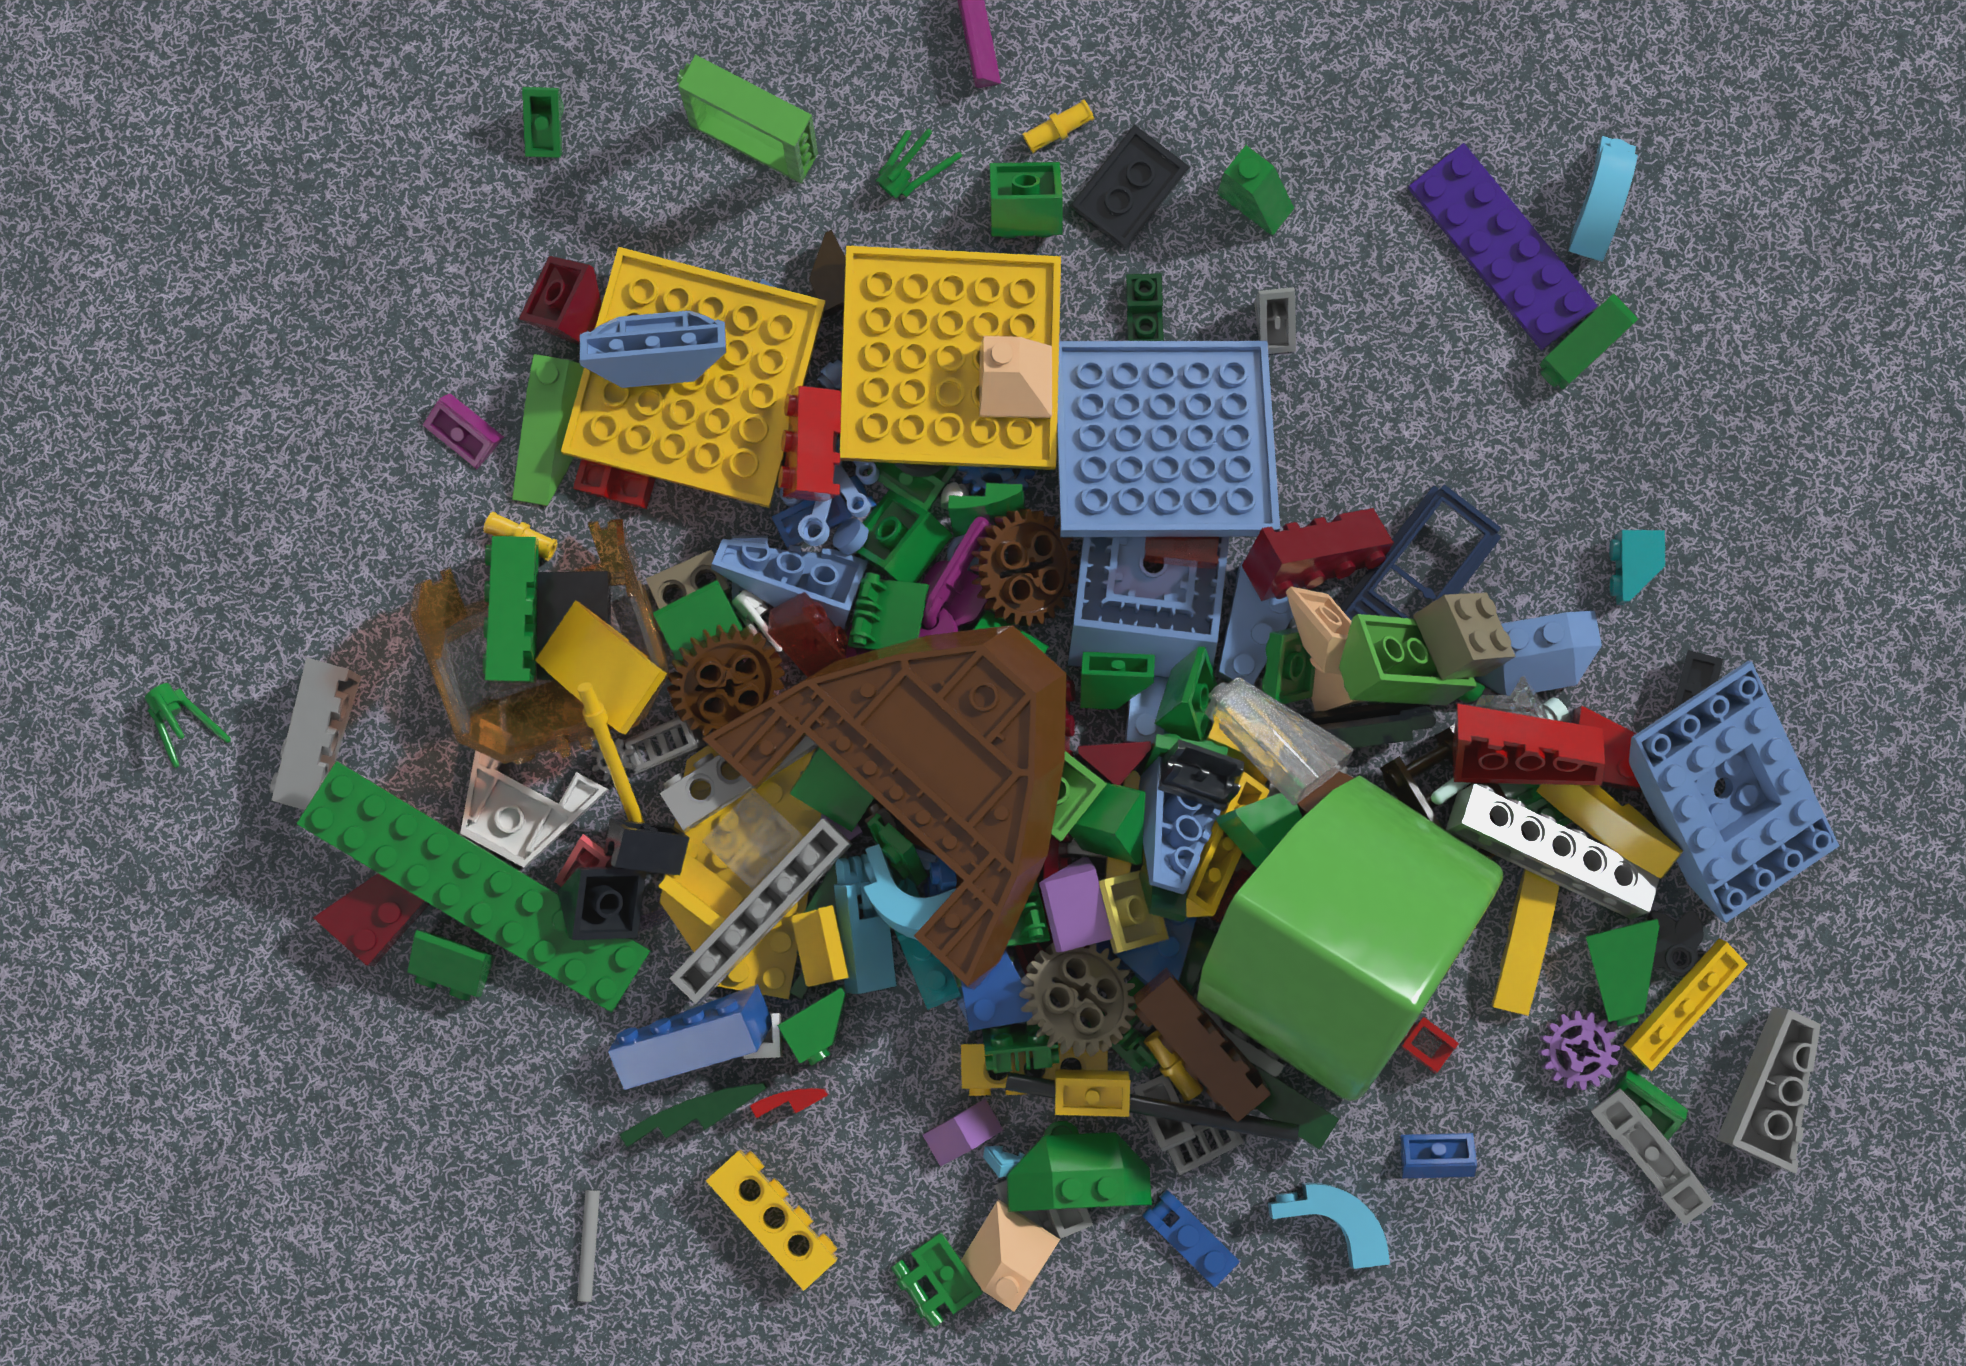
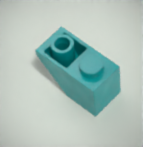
M1621 530L1615 535V539H1611L1609 557L1611 561L1616 562V575H1611L1610 595L1616 596V605H1624L1631 601L1665 567V530Z

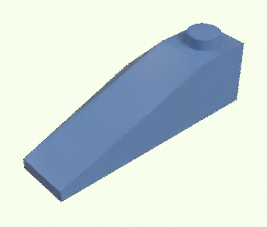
M1158 757L1140 776L1139 790L1146 792L1143 845L1149 883L1156 887L1184 894L1198 866L1203 847L1211 836L1212 826L1220 815L1221 810L1159 790L1160 761L1162 757Z

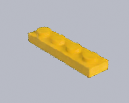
M1719 938L1623 1045L1645 1068L1653 1071L1748 964L1728 942Z

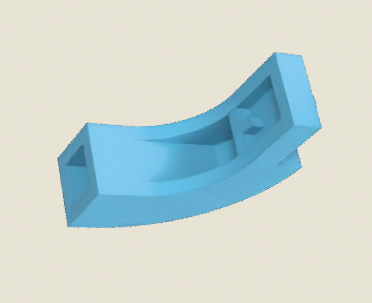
M1602 136L1597 149L1589 189L1572 231L1569 252L1603 262L1631 186L1638 157L1635 154L1636 146L1630 145L1621 139H1611Z
M877 844L865 849L869 862L864 863V867L871 884L864 886L869 900L878 915L891 928L907 937L916 939L914 935L957 888L928 898L908 895L896 886L880 845Z
M1302 1183L1304 1198H1298L1297 1192L1276 1194V1201L1268 1202L1269 1216L1272 1219L1319 1214L1331 1218L1341 1228L1345 1236L1349 1266L1351 1268L1357 1269L1390 1264L1387 1241L1380 1223L1370 1209L1352 1194L1322 1183Z

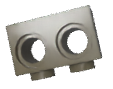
M712 549L646 578L659 609L668 605L664 601V596L669 589H681L684 597L699 589L697 587L698 578L705 573L713 574L716 577L725 595L731 593L724 576L711 569L715 557Z

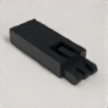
M1388 702L1297 714L1298 735L1305 754L1413 741L1412 730L1432 728L1436 724V718L1430 705Z

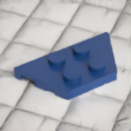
M1186 916L1184 922L1163 917L1169 939L1120 953H1113L1112 949L1111 956L1115 959L1120 958V963L1124 967H1129L1145 985L1166 967L1180 981L1198 917Z

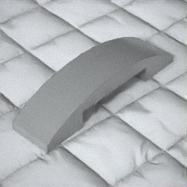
M1618 1089L1591 1110L1592 1114L1611 1137L1619 1141L1661 1192L1663 1200L1684 1225L1714 1204L1707 1191L1676 1150L1642 1110L1621 1089Z

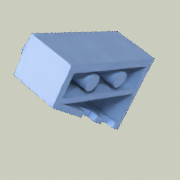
M1242 561L1238 567L1216 676L1247 694L1267 662L1265 648L1269 640V634L1285 630L1293 618V613L1287 597L1282 599L1273 597L1261 601L1242 567L1244 562Z

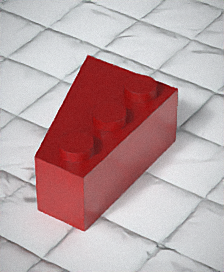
M797 386L792 390L791 394H787L785 399L784 414L789 416L788 430L783 431L781 450L786 452L785 466L780 467L778 486L783 488V497L825 502L840 495V484H833L834 466L840 465V453L836 452L837 434L841 432V391Z

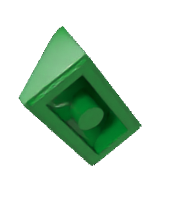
M1628 1067L1609 1094L1610 1096L1618 1089H1621L1650 1119L1667 1141L1686 1121L1688 1109L1630 1067Z

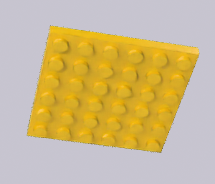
M846 246L841 432L839 441L840 461L1055 470L1057 457L1061 256ZM983 336L1023 337L1052 346V418L979 417L980 344Z
M618 247L595 328L621 316L690 310L708 316L714 321L718 319L725 322L726 353L694 382L621 388L584 368L561 453L770 508L778 481L779 470L785 456V452L781 450L783 431L788 430L789 416L784 414L785 399L787 394H791L794 388L804 386L826 301Z

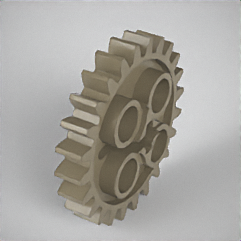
M1051 943L1045 949L1046 952L1041 950L1034 957L1035 961H1032L1026 967L1029 973L1021 979V982L1028 987L1024 988L1019 993V996L1029 1000L1021 1010L1023 1012H1032L1033 1014L1028 1020L1027 1025H1039L1040 1029L1037 1031L1036 1037L1039 1038L1047 1034L1049 1036L1047 1044L1049 1048L1056 1042L1061 1043V1054H1065L1071 1047H1073L1075 1057L1082 1055L1085 1049L1090 1057L1094 1056L1099 1049L1102 1052H1106L1112 1047V1043L1116 1045L1123 1039L1122 1034H1125L1131 1028L1127 1021L1132 1020L1136 1016V1013L1129 1009L1136 1002L1133 996L1128 995L1135 988V984L1125 983L1123 980L1130 973L1129 970L1118 971L1116 967L1121 959L1116 958L1110 962L1107 959L1109 949L1106 948L1099 954L1096 952V943L1089 945L1087 948L1083 946L1064 952H1056L1054 943ZM1066 967L1071 968L1076 973L1077 979L1072 978L1067 973ZM1097 987L1106 993L1107 999L1102 998L1098 994ZM1049 996H1053L1059 1001L1060 1008L1051 1003ZM1080 1016L1085 1017L1090 1022L1091 1028L1085 1027L1082 1024Z

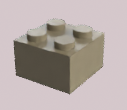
M1487 593L1443 595L1413 615L1441 680L1482 677L1516 657L1511 647L1510 637L1504 631L1496 614V606Z

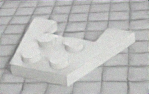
M481 721L460 834L526 868L609 789L576 772L559 804L497 771L514 738Z

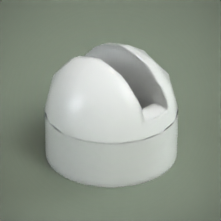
M956 482L947 484L941 494V507L948 510L949 495L969 496L966 486L963 484L958 485Z

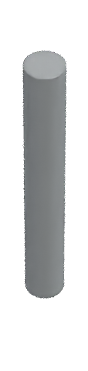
M585 1190L577 1301L592 1302L599 1190Z

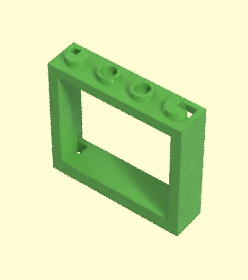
M695 55L690 64L687 63L685 68L680 70L677 77L678 88L689 125L802 184L818 155L812 115Z

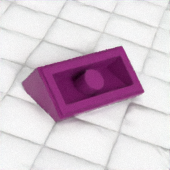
M450 393L438 399L423 423L426 429L476 469L482 465L504 438V436Z

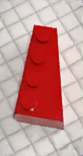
M1457 703L1453 738L1454 782L1602 785L1605 768L1603 728Z

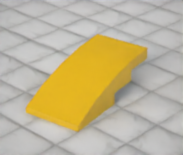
M576 600L536 658V661L554 679L581 702L577 687L581 683L590 682L598 702L602 703L608 715L607 723L625 735L667 675L666 672L647 659L648 656L629 643L626 637Z

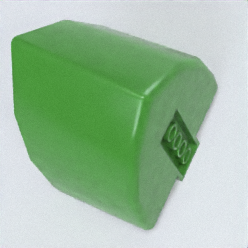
M1359 775L1333 789L1299 820L1238 890L1228 906L1203 965L1197 1000L1206 1009L1346 1101L1358 1100L1368 1091L1461 952L1497 893L1503 880V871L1497 863Z

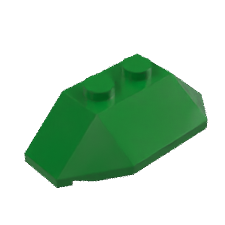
M1116 1132L1044 1135L1006 1175L1008 1212L1152 1205L1150 1168Z

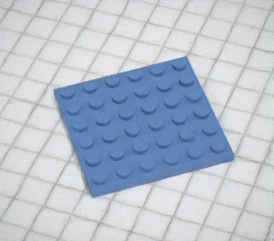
M1059 341L1057 453L1060 537H1257L1262 528L1270 526L1273 527L1275 532H1279L1280 518L1267 341Z

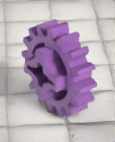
M1572 1011L1571 1020L1565 1014L1558 1015L1560 1025L1548 1023L1546 1026L1552 1032L1551 1035L1540 1036V1040L1547 1043V1048L1539 1050L1538 1054L1548 1057V1061L1542 1065V1068H1553L1554 1072L1551 1079L1558 1081L1563 1077L1565 1088H1571L1574 1081H1576L1579 1090H1586L1587 1081L1594 1087L1600 1086L1598 1076L1610 1078L1612 1075L1607 1066L1618 1065L1619 1062L1611 1057L1612 1052L1620 1050V1046L1611 1045L1610 1040L1616 1036L1615 1031H1604L1607 1025V1021L1604 1019L1594 1023L1595 1013L1588 1012L1584 1019H1582L1580 1011ZM1578 1026L1573 1036L1569 1038L1560 1037L1568 1028ZM1594 1034L1598 1036L1602 1050L1597 1048L1593 1040ZM1582 1042V1048L1593 1054V1056H1579L1576 1059L1577 1053L1565 1045H1580ZM1556 1050L1561 1051L1566 1061L1564 1068L1557 1059ZM1592 1062L1598 1064L1589 1073L1580 1075V1072H1583L1584 1066Z

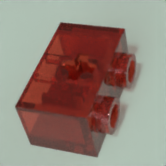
M806 592L770 610L767 633L782 647L784 652L807 677L835 661L846 659L848 638L845 631L840 626H835L827 617L823 606L817 601L814 602Z

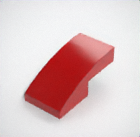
M581 459L573 489L630 506L647 509L656 478Z
M800 1088L774 1094L749 1106L756 1118L787 1101L790 1102L793 1110L797 1113L829 1094L826 1088Z

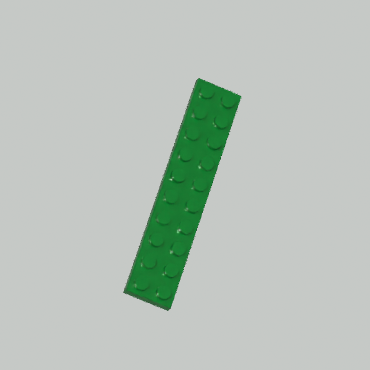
M337 760L296 823L611 1013L650 952L648 948L631 938L571 940L568 937L557 893Z

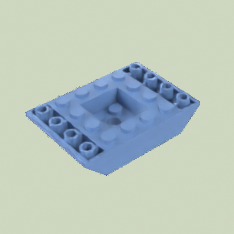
M1083 537L1068 666L1082 667L1083 652L1155 655L1154 676L1169 678L1172 668L1200 646L1206 647L1213 669L1219 633L1229 537ZM1149 554H1156L1163 560V569L1158 573H1149L1143 566V559Z
M1751 661L1745 662L1631 737L1629 765L1663 834L1683 851L1676 861L1688 885L1722 922H1728L1839 847ZM1720 778H1723L1725 790L1720 796L1716 797L1714 793L1715 783Z

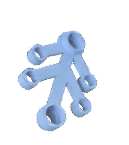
M837 434V443H836V452H837V453H839V441H840V438H838V435H839V434ZM840 461L839 466H834L833 484H840V491L847 500V508L850 513L857 518L864 517L870 511V502L865 495L857 491L841 466L842 461ZM853 461L856 465V475L863 484L870 485L878 480L879 470L874 462ZM868 468L873 469L872 474L869 476H862L864 470ZM781 488L780 497L787 506L792 507L803 501V499H787L783 497V488ZM832 499L825 502L815 501L812 514L805 516L800 521L798 532L806 544L819 546L828 539L830 529L826 519ZM863 501L864 505L858 510L853 509L856 502ZM821 529L819 535L811 537L813 530Z

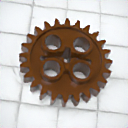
M1019 509V512L1007 511L1006 516L995 517L996 526L986 525L984 527L988 538L977 537L976 540L982 546V550L972 551V555L979 559V564L970 566L971 570L979 572V577L975 578L972 584L982 586L983 589L977 594V598L988 599L984 609L996 610L994 618L1006 619L1007 624L1018 625L1019 623L1020 626H1031V623L1043 624L1044 618H1055L1054 608L1065 609L1062 597H1073L1072 592L1067 587L1068 584L1078 583V580L1071 576V571L1079 569V565L1071 563V558L1076 556L1078 551L1068 550L1067 546L1073 541V537H1060V525H1054L1056 517L1044 516V511H1031V509ZM1036 539L1038 541L1037 551H1035L1034 549V543ZM1006 548L1008 551L1007 561H1005L1004 559V551ZM1050 558V562L1047 564L1022 569L1021 573H1008L1000 577V573L1003 571L1028 566L1029 562H1042ZM1045 574V576H1046V583H1045V585L1043 586V584H1042V577H1043V575ZM1015 583V585H1016V593H1015V595L1013 596V594H1012V587H1013V584Z
M735 624L731 625L728 633H725L722 627L717 625L716 635L713 636L704 629V640L699 642L691 637L690 642L693 648L688 650L680 647L679 651L683 656V660H672L671 663L678 672L667 674L669 681L673 684L667 687V691L672 698L670 703L674 710H678L676 713L682 722L686 721L691 730L699 726L702 734L706 736L711 729L714 732L740 715L776 696L775 690L784 689V685L779 678L784 676L785 672L779 665L782 660L778 653L775 652L776 649L769 641L766 642L760 632L754 635L747 626L740 634ZM748 658L744 664L736 665L739 660ZM713 665L710 670L701 672L705 666ZM751 690L747 696L740 697L744 691ZM716 697L712 703L704 704L709 698Z

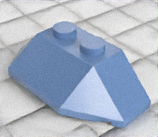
M690 310L616 317L599 325L592 332L587 331L580 334V365L621 388L694 382L726 353L725 322L718 319L714 321L708 316Z
M1595 611L1565 612L1501 624L1504 631L1510 637L1511 647L1516 657L1482 677H1474V679L1504 698L1576 686L1602 646Z

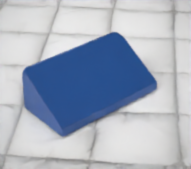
M1473 1133L1400 1135L1402 1179L1475 1176L1477 1159Z

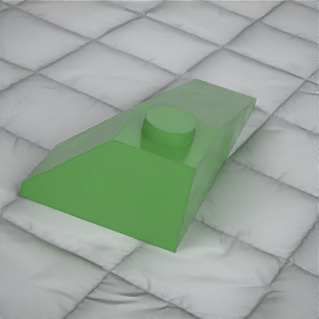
M533 355L512 497L514 501L548 506L568 471V467L574 457L562 454L561 448L584 370L580 363L561 358Z

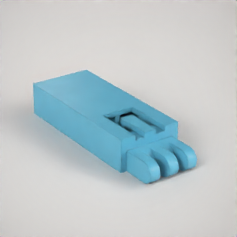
M862 854L861 857L852 856L848 860L841 858L836 861L838 884H834L838 928L849 978L844 979L845 992L852 994H862L896 986L890 926L878 915L864 889V886L871 884L864 867V863L869 862L867 854ZM861 894L862 903L858 904L857 895ZM858 906L859 909H863L864 918L859 919Z

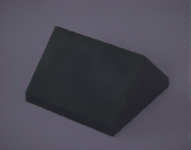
M578 867L558 891L568 937L571 940L638 938L646 871L617 867Z

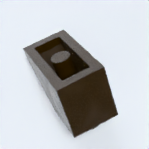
M832 229L825 232L809 277L812 290L806 292L807 296L826 301L824 307L826 318L844 309L845 255Z

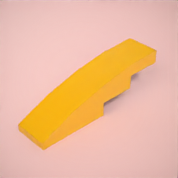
M1541 784L1536 791L1594 838L1660 879L1665 876L1683 853L1675 843L1629 803L1621 806L1599 785Z
M1526 869L1523 871L1508 926L1509 934L1500 963L1501 972L1492 1000V1006L1529 1016L1560 885Z

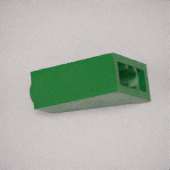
M1245 145L1224 171L1217 194L1273 236L1292 213L1294 206L1275 167Z
M1613 293L1541 361L1539 365L1543 369L1541 371L1543 378L1551 386L1556 387L1559 385L1564 390L1625 334L1638 318Z
M1289 789L1217 817L1216 821L1237 847L1258 868L1292 827L1302 819V815L1293 792Z
M1657 918L1586 936L1608 1022L1616 1020L1618 1027L1639 1022L1637 1015L1645 1013L1659 931Z

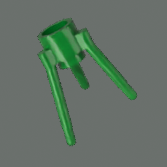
M926 129L902 160L896 162L911 136V131L906 130L886 164L878 171L880 175L875 181L892 198L897 199L900 194L907 198L917 187L962 157L961 152H957L910 183L908 180L912 177V174L905 167L931 136L932 130Z
M163 683L145 695L144 699L150 707L148 713L155 722L167 755L174 768L179 767V761L163 721L167 720L177 738L183 739L184 733L175 719V716L182 710L180 704L185 706L225 743L231 741V738L186 697L181 688L174 691L169 683Z

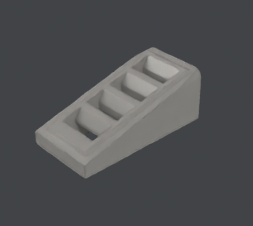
M679 717L624 740L625 750L634 749L637 751V753L629 757L630 763L637 767L633 769L634 774L642 773L706 747V744L702 739L703 736L699 726L691 730L687 722H682ZM679 727H682L685 733L686 739L688 741V744L686 745L681 735ZM666 732H671L677 749L671 750L665 735ZM653 737H657L663 753L661 756H657L651 740ZM640 742L644 743L650 758L647 762L643 761L637 744Z
M1195 1125L1192 1129L1205 1152L1204 1154L1198 1155L1191 1140L1184 1143L1192 1160L1185 1162L1178 1145L1168 1149L1167 1152L1178 1175H1182L1244 1142L1239 1132L1226 1130L1231 1141L1224 1143L1217 1128ZM1208 1128L1218 1146L1213 1150L1203 1133Z

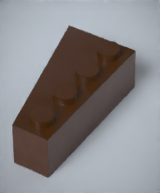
M1167 967L1133 995L1138 1006L1134 1012L1147 1027L1152 1024L1161 1033L1158 1038L1171 1054L1175 1051L1184 1060L1182 1065L1194 1080L1200 1079L1207 1087L1206 1092L1219 1107L1223 1106L1237 1123L1271 1095L1262 1074Z

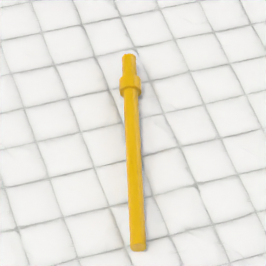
M590 682L581 683L577 690L584 705L583 716L587 726L593 728L628 821L645 823L607 726L608 715L602 703L598 702L592 684Z

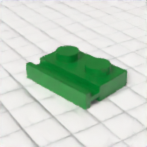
M877 813L867 824L885 857L891 861L889 867L900 879L905 880L908 877L918 886L927 877V873L914 845L889 823L885 826L882 817Z

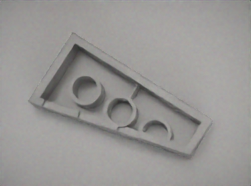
M306 657L288 735L283 742L280 752V758L282 759L279 771L274 774L270 784V793H273L271 801L302 810L306 809L337 759L361 680L360 675L349 669Z
M1772 1007L1716 1139L1717 1141L1781 1170L1797 1174L1799 1162L1796 1160L1799 1142L1802 1143L1804 1128L1801 1126L1804 1107L1808 1105L1810 1091H1807L1810 1072L1814 1069L1821 1024L1789 1009Z

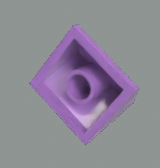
M1082 857L1039 882L1056 952H1064L1112 939L1096 869L1089 857Z

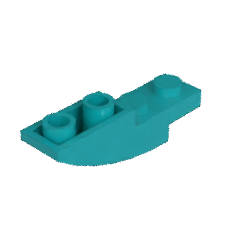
M891 870L895 884L901 891L920 898L915 884L908 877L902 880ZM894 930L927 1010L961 996L952 972L918 940Z

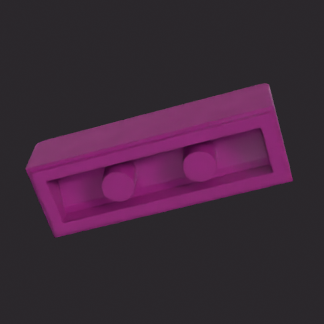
M957 0L975 87L983 88L998 85L1001 83L985 2L984 0Z

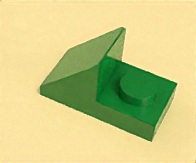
M523 87L525 157L561 158V118L564 112V105L559 88Z

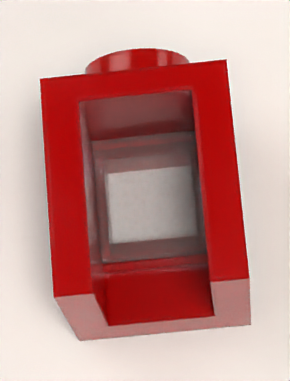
M1423 1017L1419 1024L1417 1022L1413 1024L1403 1039L1405 1042L1401 1048L1436 1075L1459 1043Z

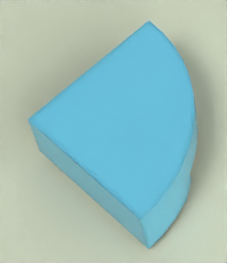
M986 1146L983 1158L996 1175L1001 1178L1006 1177L1009 1171L1018 1164L1025 1154L1019 1152V1156L1012 1153L1003 1152V1146Z

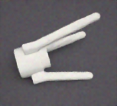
M743 590L731 602L737 609L736 614L743 621L744 625L751 629L754 635L758 633L753 624L755 622L776 651L781 652L783 650L782 645L761 618L769 610L765 605L766 602L749 591ZM783 613L784 615H786L788 618L792 619L793 621H795V622L798 623L799 625L804 626L803 624H801V623L798 622L797 620H795V619H793L792 617L788 616L787 614Z

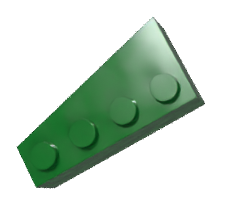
M492 536V545L486 544L485 565L490 566V581H485L484 600L489 602L488 617H484L483 626L484 638H487L486 653L483 654L485 681L494 683H536L539 539L537 537Z

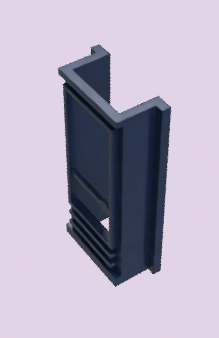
M1445 484L1440 489L1433 485L1392 538L1394 543L1386 555V560L1378 567L1368 569L1340 605L1341 610L1351 621L1357 614L1408 618L1373 591L1390 568L1420 590L1424 598L1431 599L1433 602L1443 595L1458 594L1501 539V536L1497 534L1501 527ZM1442 502L1482 532L1484 536L1439 595L1436 596L1431 588L1424 587L1394 563Z

